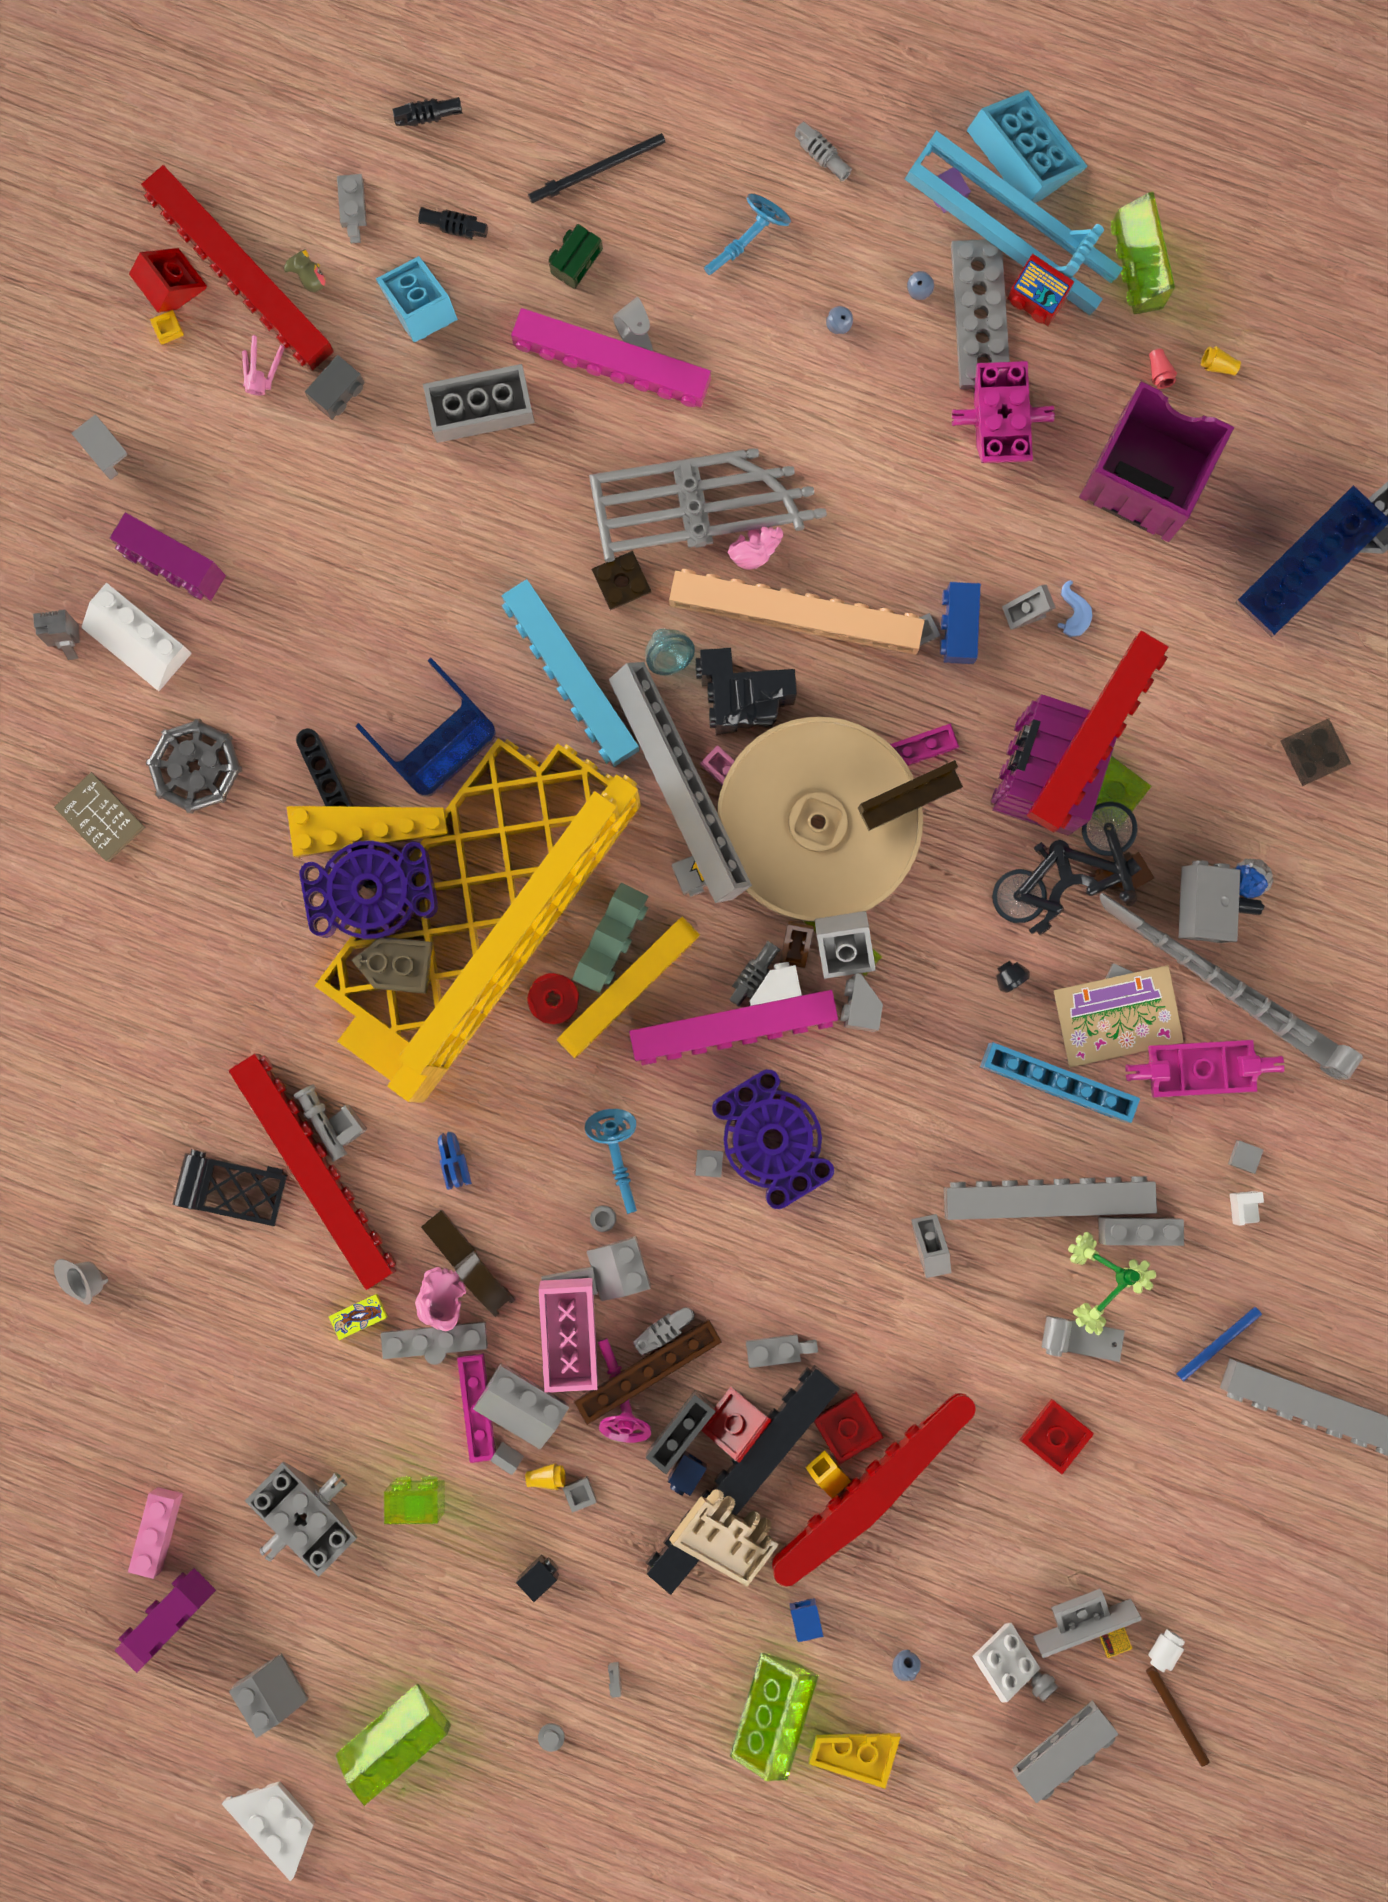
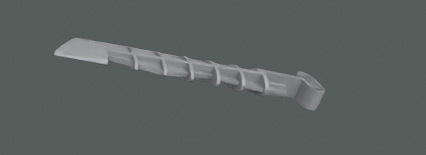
M1104 893L1100 894L1101 903L1109 914L1149 940L1155 947H1159L1175 958L1180 965H1184L1198 975L1203 982L1210 984L1225 995L1228 1000L1233 1001L1248 1012L1252 1018H1256L1271 1029L1278 1037L1299 1049L1300 1052L1306 1054L1312 1060H1315L1321 1065L1319 1068L1324 1073L1337 1080L1350 1079L1363 1059L1359 1052L1346 1045H1337L1299 1019L1295 1014L1223 971L1220 967L1202 958L1191 949L1170 938L1169 935L1149 925L1144 919Z

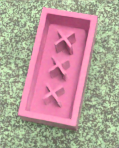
M593 1278L540 1281L539 1304L544 1393L597 1390L598 1370Z

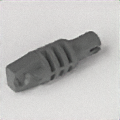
M767 941L756 959L748 962L732 986L736 990L729 999L730 1002L739 1007L746 997L750 999L753 997L769 973V965L778 952H780L777 946Z

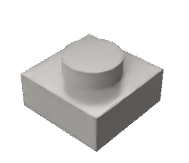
M697 1149L695 1176L721 1177L723 1151Z

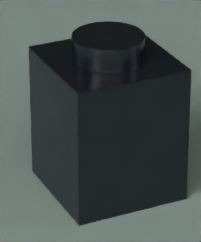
M541 1554L518 1576L516 1583L535 1602L558 1580L559 1573L557 1571L559 1569L549 1557L545 1559Z

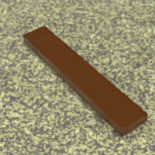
M707 1319L600 1384L597 1390H590L573 1402L588 1425L719 1345L722 1341L710 1320Z

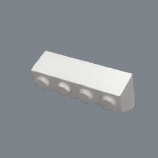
M105 583L89 602L81 628L158 691L163 688L192 654L108 583Z

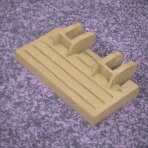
M715 1489L707 1498L701 1496L669 1540L677 1548L748 1587L779 1544L774 1538L767 1535L772 1526L769 1519L763 1517L760 1520V1514L755 1511H751L744 1520L731 1514L735 1506V1499L730 1496L723 1497V1492Z

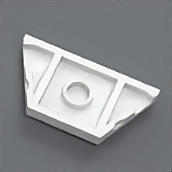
M280 1781L269 1784L262 1789L256 1788L247 1791L243 1795L233 1798L232 1796L227 1797L222 1803L225 1809L288 1880L291 1881L296 1874L315 1820Z

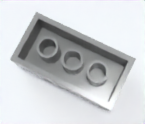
M522 364L423 384L432 432L437 443L535 423Z

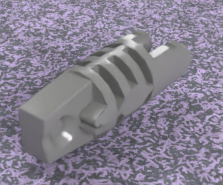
M683 1307L680 1311L678 1310L672 1315L668 1313L652 1324L633 1342L641 1355H645L659 1347L661 1348L682 1333L681 1329L689 1325L690 1322L692 1323V1320L695 1318L694 1311Z

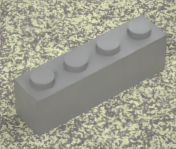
M1092 1700L1016 1764L1012 1770L1017 1780L1033 1800L1038 1803L1041 1799H1048L1053 1794L1054 1788L1060 1783L1068 1782L1080 1766H1085L1092 1762L1099 1750L1111 1746L1118 1732Z

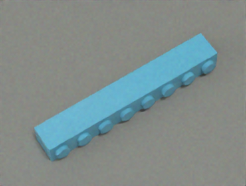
M526 579L501 595L504 604L501 605L509 618L514 616L518 622L515 626L523 639L528 637L532 643L529 648L536 659L541 657L546 664L543 670L549 679H556L559 687L556 688L564 701L569 699L573 705V708L570 710L578 722L583 720L587 726V729L584 731L592 743L597 741L601 747L598 752L606 764L611 762L613 767H616L639 752L638 744L529 581Z

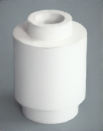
M1166 1629L1164 1634L1161 1633L1148 1654L1152 1659L1150 1663L1162 1672H1165L1166 1669L1172 1671L1184 1651L1183 1645L1185 1640Z

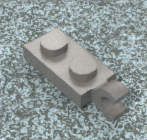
M362 174L337 176L342 228L347 227L351 244L361 243L359 226H367Z
M797 1334L746 1340L749 1368L801 1362L800 1354L818 1352L817 1340L798 1342Z

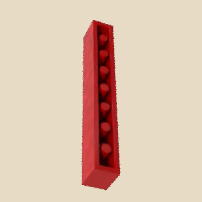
M1142 630L1134 637L1028 812V818L1053 833L1060 827L1064 829L1072 817L1069 811L1073 805L1078 806L1084 798L1086 792L1083 791L1086 783H1092L1100 771L1096 768L1101 759L1105 761L1113 750L1110 743L1114 737L1119 738L1127 726L1124 720L1128 714L1132 716L1141 702L1137 699L1141 692L1146 693L1153 684L1154 679L1151 676L1155 669L1160 671L1168 657L1164 654L1169 646Z

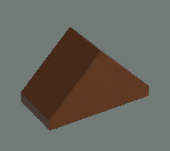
M788 921L780 963L789 962L791 966L795 965L796 967L805 968L814 926Z

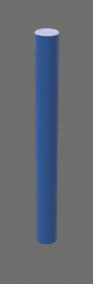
M1256 1307L1252 1308L1178 1371L1176 1375L1184 1382L1258 1319L1262 1313Z

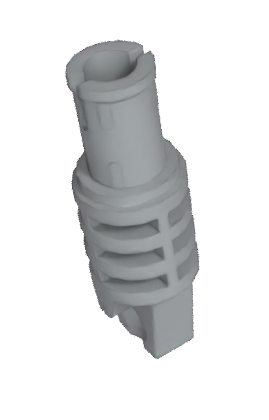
M805 122L797 126L795 137L800 141L801 147L812 158L814 157V160L819 162L821 167L829 168L841 182L846 180L851 174L852 168L838 156L837 149L829 141L827 142V139L822 137L820 132L816 129L813 130Z

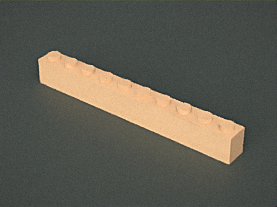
M689 569L675 570L669 598L670 607L916 655L919 650L925 619H920L918 615L913 613L899 615L894 614L893 610L887 608L874 610L869 609L868 605L862 603L848 605L841 599L831 598L828 601L820 599V596L807 593L803 596L795 594V591L790 589H780V591L770 589V586L765 584L752 586L745 584L746 582L740 579L727 581L722 580L720 576L715 574L701 576L696 575L695 571Z

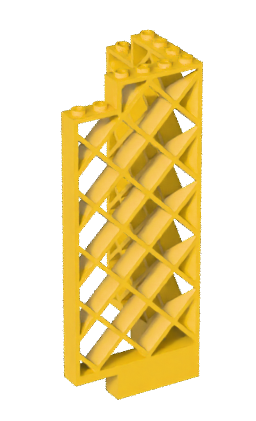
M498 738L445 809L446 823L452 818L455 835L427 837L420 843L426 850L430 847L456 844L461 879L437 882L434 885L435 891L463 887L468 923L431 929L430 918H422L423 930L386 936L387 938L406 940L425 938L426 942H432L428 982H431L434 1010L425 1021L400 1025L396 991L386 990L392 1025L390 1027L349 997L351 994L382 990L373 988L371 984L355 987L349 986L346 959L354 949L369 947L377 940H361L351 936L314 985L355 1016L337 1042L389 1079L390 1082L387 1087L407 1102L424 1103L640 809L641 803L638 788L636 787L637 783L626 775L621 778L617 774L614 778L609 774H606L604 777L597 772L598 767L588 759L583 762L576 757L577 751L567 744L562 747L557 743L542 765L538 767L539 762L529 754L524 757L517 752L519 748L510 740L506 739L503 742ZM503 750L535 773L537 777L499 782L496 757ZM560 755L581 769L546 775ZM490 766L492 784L475 786ZM589 776L606 787L601 795L596 791L591 795ZM583 779L586 803L579 813L575 816L550 819L544 785ZM538 786L543 821L506 826L501 792ZM494 793L499 828L462 833L458 808L466 797ZM568 826L554 845L551 828ZM545 829L548 855L540 866L513 870L507 835ZM501 837L506 872L469 877L463 842ZM415 849L410 856V860H419L422 855L421 850ZM423 874L415 877L416 887H421L425 884ZM531 876L516 896L514 879ZM507 880L511 905L501 918L475 922L470 886ZM427 899L422 900L419 903L420 911L426 912L429 910ZM494 927L479 947L477 929ZM356 929L354 933L361 934V930ZM469 931L473 957L464 969L438 973L433 936ZM337 971L340 990L329 983ZM456 978L442 997L439 980ZM419 1029L411 1041L400 1034L402 1031Z

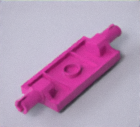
M1253 1040L1148 1046V1064H1127L1125 1067V1072L1136 1071V1074H1126L1127 1081L1149 1079L1151 1081L1152 1097L1258 1092V1076L1261 1073H1283L1284 1065L1274 1066L1273 1064L1284 1063V1059L1282 1056L1260 1058L1254 1051Z

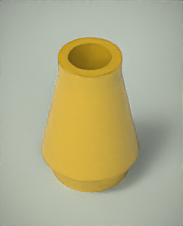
M1215 346L1214 348L1208 347L1201 359V366L1205 367L1206 371L1235 376L1240 369L1241 361L1236 360Z
M554 1463L539 1469L526 1471L525 1482L527 1487L558 1490L559 1487L565 1486L566 1476L563 1465Z

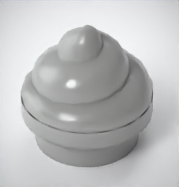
M1037 1672L1031 1681L1033 1695L1045 1701L1058 1688L1054 1682L1055 1678L1048 1674Z

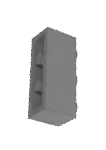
M1098 1217L1100 1244L1184 1246V1219L1176 1217Z

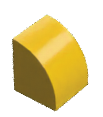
M825 1450L805 1467L815 1482L831 1498L835 1497L851 1482L841 1467Z

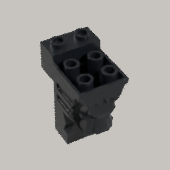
M731 648L700 650V658H695L696 679H701L702 687L708 686V703H713V708H709L710 728H715V735L737 732V728L750 729L753 726L772 728L773 724L777 721L779 707L795 704L797 695L795 669L733 673Z

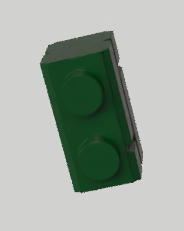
M579 224L576 225L573 231L569 229L563 238L564 244L559 250L555 249L549 258L551 274L564 281L565 284L573 289H576L603 250L601 238Z

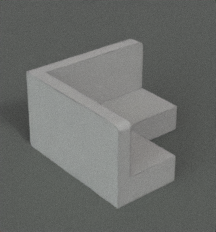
M95 414L71 434L111 480L118 475L113 466L126 457L127 452Z

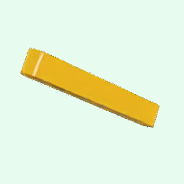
M682 916L585 1010L556 1041L575 1059L701 934Z

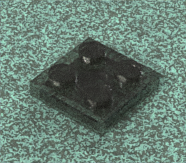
M1329 718L1281 740V744L1302 786L1351 764Z

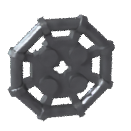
M195 719L193 722L169 730L164 729L150 759L146 760V765L149 766L157 798L164 799L191 814L195 810L227 801L226 796L236 777L242 772V767L239 766L232 744L233 737L229 733L225 734L203 723L201 719ZM193 733V740H185L180 744L175 739ZM204 734L217 742L210 746L201 741L202 735ZM170 743L174 750L168 761L161 760ZM224 749L228 762L226 765H222L219 761L218 752ZM199 760L200 770H194L193 773H190V762ZM160 768H167V773L171 778L169 783H164ZM225 772L227 774L218 789L215 784L221 773ZM177 786L188 791L187 799L173 793ZM210 789L213 793L196 799V793H199V791Z

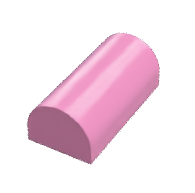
M717 745L703 759L700 766L723 785L724 779L734 760Z

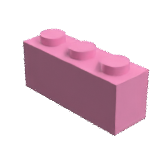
M157 1487L148 1494L128 1573L154 1579L163 1571L183 1493Z

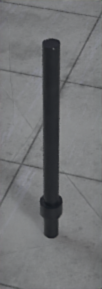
M662 133L558 181L553 179L545 183L544 187L529 193V200L533 204L548 196L550 198L557 196L563 189L666 143Z

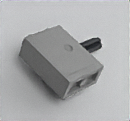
M1193 861L1192 865L1183 866L1181 870L1179 938L1215 943L1237 942L1238 913L1260 915L1265 905L1262 904L1261 900L1239 898L1240 870L1230 869V864L1217 863L1214 866H1208V861Z

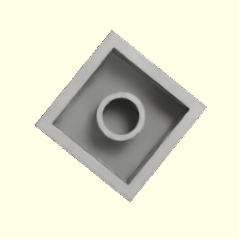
M866 911L815 919L824 979L876 971Z

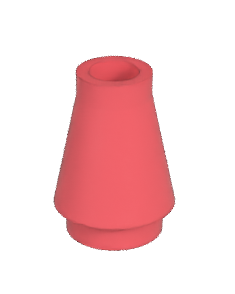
M1163 349L1153 350L1149 354L1152 383L1158 389L1168 388L1176 382L1177 372L1166 357Z

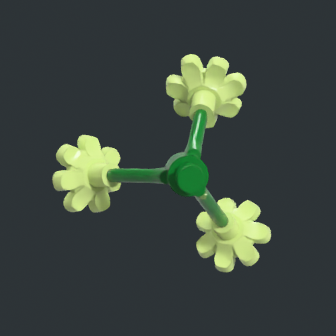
M1085 1232L1083 1236H1077V1245L1071 1244L1068 1251L1073 1253L1070 1261L1083 1265L1088 1258L1092 1261L1097 1260L1116 1272V1281L1118 1283L1117 1287L1100 1305H1096L1092 1309L1088 1303H1084L1080 1308L1078 1307L1073 1311V1314L1078 1317L1076 1323L1079 1327L1086 1325L1085 1330L1088 1333L1092 1334L1095 1332V1334L1100 1335L1106 1324L1105 1318L1101 1316L1104 1313L1103 1309L1124 1288L1133 1286V1290L1137 1294L1142 1293V1287L1151 1290L1154 1285L1150 1279L1156 1278V1272L1148 1270L1150 1263L1147 1260H1143L1139 1265L1136 1259H1132L1129 1261L1130 1268H1121L1113 1264L1094 1250L1097 1242L1089 1232Z

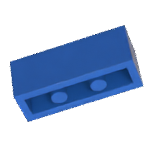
M950 582L947 590H943L942 605H946V615L942 614L941 630H945V639L940 641V655H944V663L974 664L977 660L981 583Z

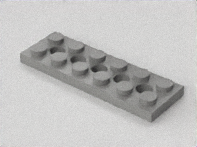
M986 239L952 241L951 243L960 389H975L978 358L986 357L990 363L1010 362L1003 253ZM979 261L984 265V269L976 271L971 267V263ZM975 285H981L985 288L986 293L977 295L973 292L972 288ZM983 309L986 311L987 317L985 319H978L974 315V311ZM978 333H984L988 336L989 341L980 343L976 340L975 336Z

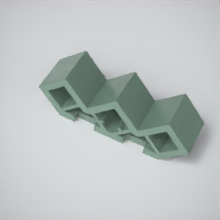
M621 882L611 898L604 917L594 932L588 949L579 961L572 980L598 993L601 992L605 984L610 986L616 974L613 969L621 953L626 954L632 942L629 937L637 921H643L648 911V907L645 906L648 895Z

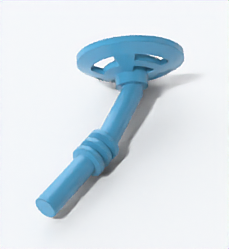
M749 194L746 199L750 207L757 213V221L738 240H733L732 243L724 248V252L704 267L705 272L711 275L730 259L734 260L744 252V248L770 223L789 226L791 223L790 217L770 200L757 194Z
M606 1109L596 1112L587 1119L585 1133L595 1142L608 1144L614 1166V1171L612 1172L616 1175L614 1179L618 1180L616 1186L620 1187L627 1214L636 1212L637 1209L629 1185L631 1179L627 1178L629 1173H626L628 1169L624 1167L618 1142L626 1140L635 1132L637 1127L636 1119L628 1111ZM614 1118V1120L605 1121L602 1125L599 1123L603 1119ZM624 1120L629 1123L630 1129L626 1128ZM592 1129L596 1131L597 1137L592 1133Z

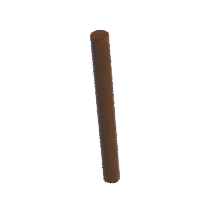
M1149 1667L1146 1673L1200 1766L1208 1765L1210 1763L1209 1758L1156 1667Z

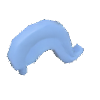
M1069 580L1063 585L1061 596L1073 608L1074 614L1071 618L1067 619L1066 624L1058 623L1057 626L1064 629L1063 633L1067 636L1076 637L1081 636L1087 630L1093 616L1088 602L1070 589L1073 582Z

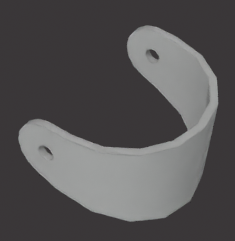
M637 296L613 315V321L624 342L653 351L647 333L650 329L649 318L640 298Z

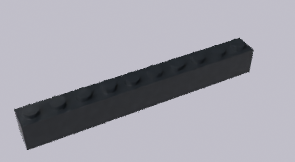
M814 1365L811 1369L807 1367L799 1376L798 1380L801 1382L795 1389L789 1388L781 1399L783 1404L778 1410L773 1408L767 1416L771 1421L739 1463L732 1458L733 1464L727 1471L723 1469L715 1478L714 1482L716 1485L711 1491L706 1489L701 1496L707 1498L715 1489L722 1491L723 1497L730 1496L735 1499V1506L731 1514L736 1516L840 1390L839 1385L817 1366ZM690 1510L684 1515L680 1523L684 1520V1518L687 1516ZM674 1530L664 1540L663 1543L666 1546L661 1552L655 1551L646 1562L648 1565L647 1575L670 1595L699 1562V1559L671 1543L669 1539L675 1532Z

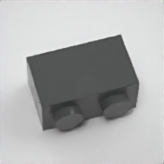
M337 355L307 388L305 394L312 404L332 420L336 415L338 416L344 412L349 400L360 394L365 383L361 374Z

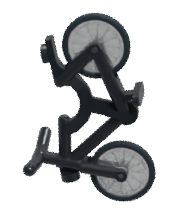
M1103 802L1095 806L1091 820L1082 826V836L1086 845L1097 854L1113 856L1114 862L1071 849L1067 842L1063 840L1054 841L1049 847V854L1046 852L1047 847L1042 842L1036 845L1033 849L1039 855L1042 854L1045 859L1033 872L1024 869L1012 870L1005 873L996 882L992 898L994 907L999 915L1013 923H1026L1039 916L1043 909L1047 910L1045 918L1029 929L1032 935L1036 932L1042 935L1052 927L1049 922L1064 911V907L1060 903L1062 893L1068 887L1079 884L1087 886L1086 894L1093 896L1118 883H1122L1124 891L1120 893V899L1125 901V905L1133 906L1137 900V894L1133 886L1132 876L1142 869L1133 857L1127 861L1123 852L1131 847L1137 836L1138 826L1132 811L1118 802ZM1069 859L1115 874L1100 881H1096L1093 877L1087 875L1072 874ZM1057 864L1061 880L1055 884L1049 900H1047V891L1042 879Z

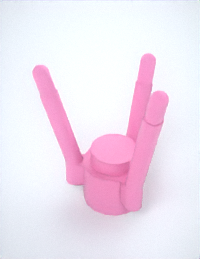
M252 336L250 371L247 351H242L243 387H245L246 393L261 396L265 395V389L271 390L272 379L285 349L282 345H280L266 379L263 372L256 370L257 336Z

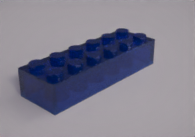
M1353 485L1236 601V604L1269 636L1273 637L1388 525V517Z

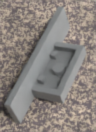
M1101 1589L1051 1607L1057 1627L1035 1635L1033 1638L1042 1657L1045 1658L1142 1619L1131 1599L1108 1607Z

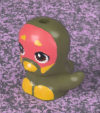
M306 249L289 258L284 265V271L298 274L302 285L310 292L321 290L326 283L325 276L319 269L320 264L310 260Z

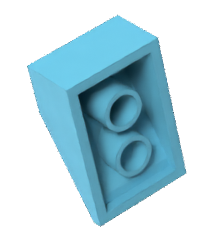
M420 256L376 278L382 292L413 342L423 339L458 320L448 294Z

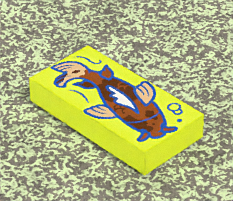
M375 1294L328 1317L338 1339L341 1340L388 1316L378 1294Z

